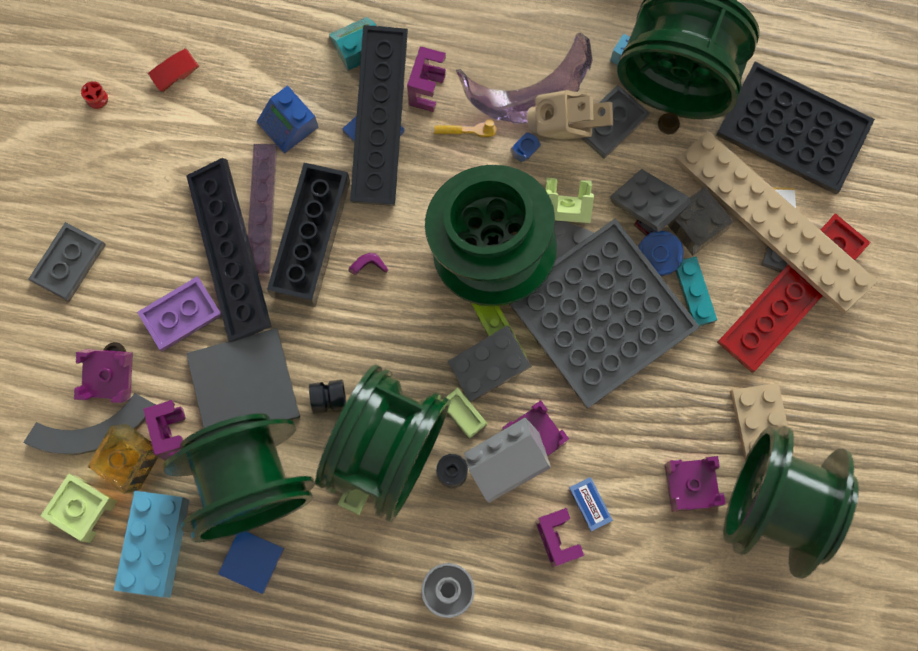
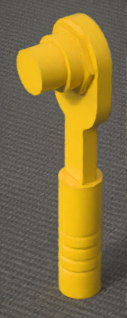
M491 119L486 120L485 123H479L475 127L434 125V134L470 133L478 137H493L497 132L494 121Z

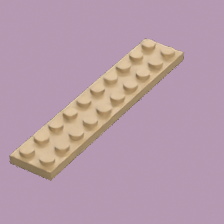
M709 131L676 159V163L843 314L878 282Z

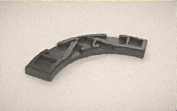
M134 393L121 410L97 425L77 430H60L36 422L23 443L45 452L76 455L98 451L121 441L135 428L137 429L146 420L143 409L156 404Z

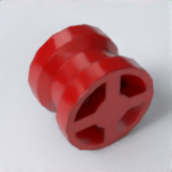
M90 81L81 88V95L91 108L100 109L107 104L108 95L100 83Z

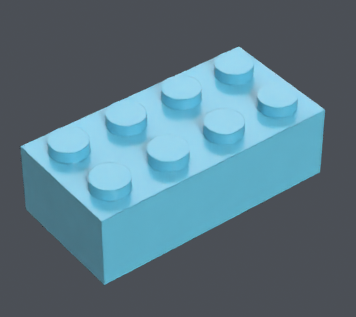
M134 491L114 591L171 598L183 536L181 522L187 516L188 499Z

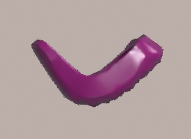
M370 252L357 258L348 269L350 273L357 275L362 268L373 263L385 273L389 270L376 253Z

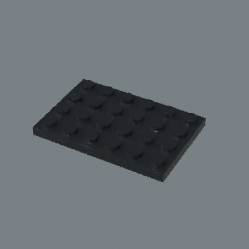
M755 61L741 86L735 107L726 115L716 136L837 195L875 119Z

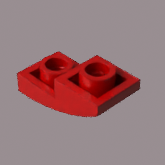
M185 48L164 60L147 74L158 90L164 92L177 80H184L199 65L189 50Z

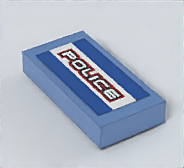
M591 477L569 487L590 532L613 521Z

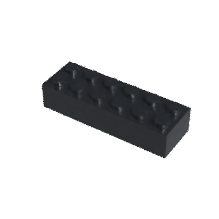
M303 163L267 287L271 298L316 308L350 186L348 172Z

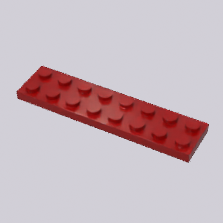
M836 213L820 229L854 260L871 243ZM788 264L717 343L751 373H754L823 295Z

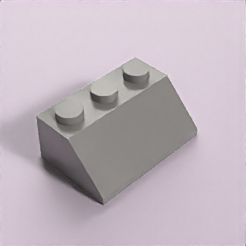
M526 418L521 419L464 453L468 469L488 503L551 468L541 436Z

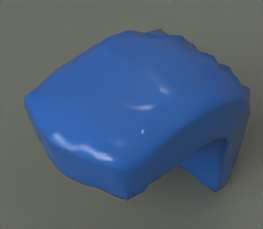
M527 132L512 146L510 153L519 162H524L539 149L541 143L537 136Z

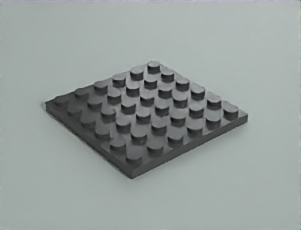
M616 218L556 259L549 277L534 293L520 301L509 304L586 409L590 408L700 328Z

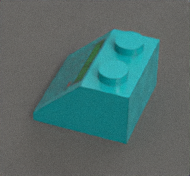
M368 17L329 34L347 71L360 66L363 25L377 26Z

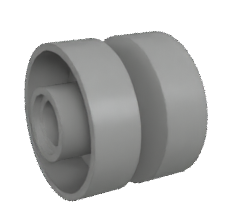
M444 563L435 566L427 573L422 583V598L425 605L432 613L440 617L452 618L461 615L470 607L474 598L475 588L470 574L456 564Z

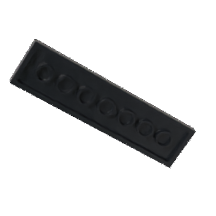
M363 25L350 203L395 206L408 37L407 28Z
M222 157L186 175L228 342L254 335L272 327L229 163L227 159Z

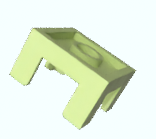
M546 178L545 190L552 201L556 221L591 223L594 194H591V181H580L578 197L559 196L556 193L557 179Z
M68 474L41 514V517L79 541L91 543L97 533L92 531L93 527L104 510L111 511L117 500L96 490L80 477Z

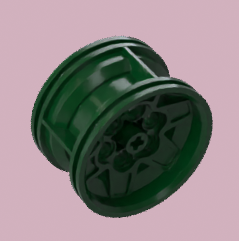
M643 0L628 44L624 48L617 66L618 78L626 90L635 98L663 112L674 113L682 118L700 120L724 116L732 111L737 103L742 86V75L747 61L753 56L759 41V25L753 14L737 0Z
M373 365L353 390L330 434L317 468L315 485L319 488L325 487V490L329 493H334L337 490L345 494L358 489L373 497L376 516L382 518L386 514V521L392 523L407 501L429 458L444 424L451 400L445 397L440 401L441 395L434 393L432 396H428L418 402L403 394L400 382L392 378L391 371L387 369L382 371L381 366Z

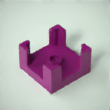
M420 46L407 84L409 106L434 112L436 102L421 98V95L433 97L436 87L435 82H444L446 69L429 65V60L443 63L446 53Z
M94 349L76 352V364L82 362L83 364L82 385L74 389L75 400L106 398L111 399L110 402L123 403L131 399L133 352Z
M172 400L143 409L154 454L163 460H167L174 453L181 450L180 443L183 441L180 435L172 437L169 427L170 424L186 419L184 409L182 407L174 408L175 404Z
M541 400L533 405L527 413L514 422L510 421L501 429L503 431L521 419L526 418L539 432L547 457L565 445L569 440L563 430L559 431L547 414L548 409Z
M718 456L692 461L672 460L665 464L672 512L715 508L726 505L724 493H719L716 470L720 468Z
M567 508L539 517L535 521L552 567L585 556L580 544L561 550L560 546L562 543L559 534L553 530L554 527L570 520Z

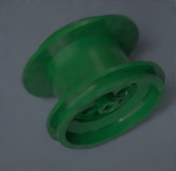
M505 165L473 167L447 180L432 197L425 216L427 242L433 253L435 268L440 279L459 298L483 306H502L515 303L528 297L540 288L554 267L557 256L554 207L545 188L526 172ZM496 219H503L499 222H495ZM474 226H480L478 229H472Z
M248 414L207 426L191 434L180 443L181 450L174 453L164 462L163 470L168 476L193 475L203 508L192 513L181 522L182 531L191 533L192 541H214L253 530L292 514L313 500V495L310 491L315 486L313 477L297 476L286 478L276 446L289 439L295 433L296 427L294 422L289 419H270L267 414Z
M781 426L777 430L767 427L754 442L741 467L728 503L723 537L725 542L733 544L734 552L739 555L747 554L756 545L761 536L790 547V573L796 578L804 579L811 575L820 564H826L834 557L849 531L859 495L858 479L854 476V460L850 451L839 448L827 457L821 467L792 456L794 434L790 427Z

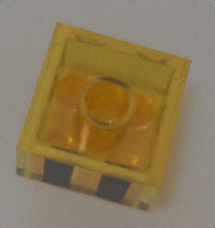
M128 424L114 425L109 427L88 468L123 494L141 489L158 457L154 454L152 442Z

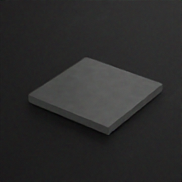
M277 328L236 341L225 342L186 353L204 428L230 418L248 414H267L270 419L293 420L300 418Z

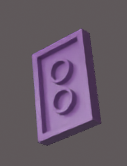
M198 276L137 312L161 352L222 316Z

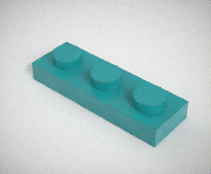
M697 256L683 259L675 272L688 312L699 326L715 323L717 316Z

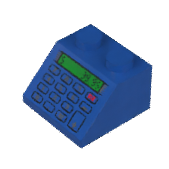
M288 85L269 99L257 119L258 125L284 154L319 128L316 116Z

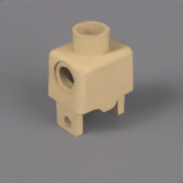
M569 90L542 94L536 97L535 107H530L528 110L527 123L531 132L544 137L558 140L591 137L592 128L613 125L612 102L593 104V97L587 96V93ZM604 108L605 115L601 116L600 112Z

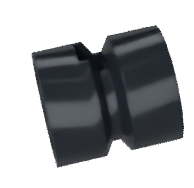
M343 379L329 381L328 385H325L323 382L309 384L310 404L313 414L326 413L328 408H331L333 411L343 410L346 404Z
M457 454L443 456L437 464L439 482L449 489H456L465 483L468 476L466 461Z

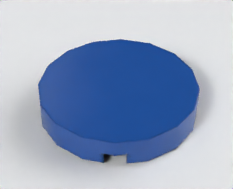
M668 231L651 232L638 246L660 276L670 275L679 268L683 261L684 250L682 243L675 235Z

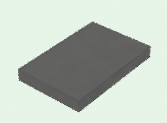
M619 85L599 102H612L613 125L592 128L591 137L581 138L603 159L622 143L650 114ZM604 108L600 112L601 116L605 115Z
M65 222L28 280L70 302L106 244Z

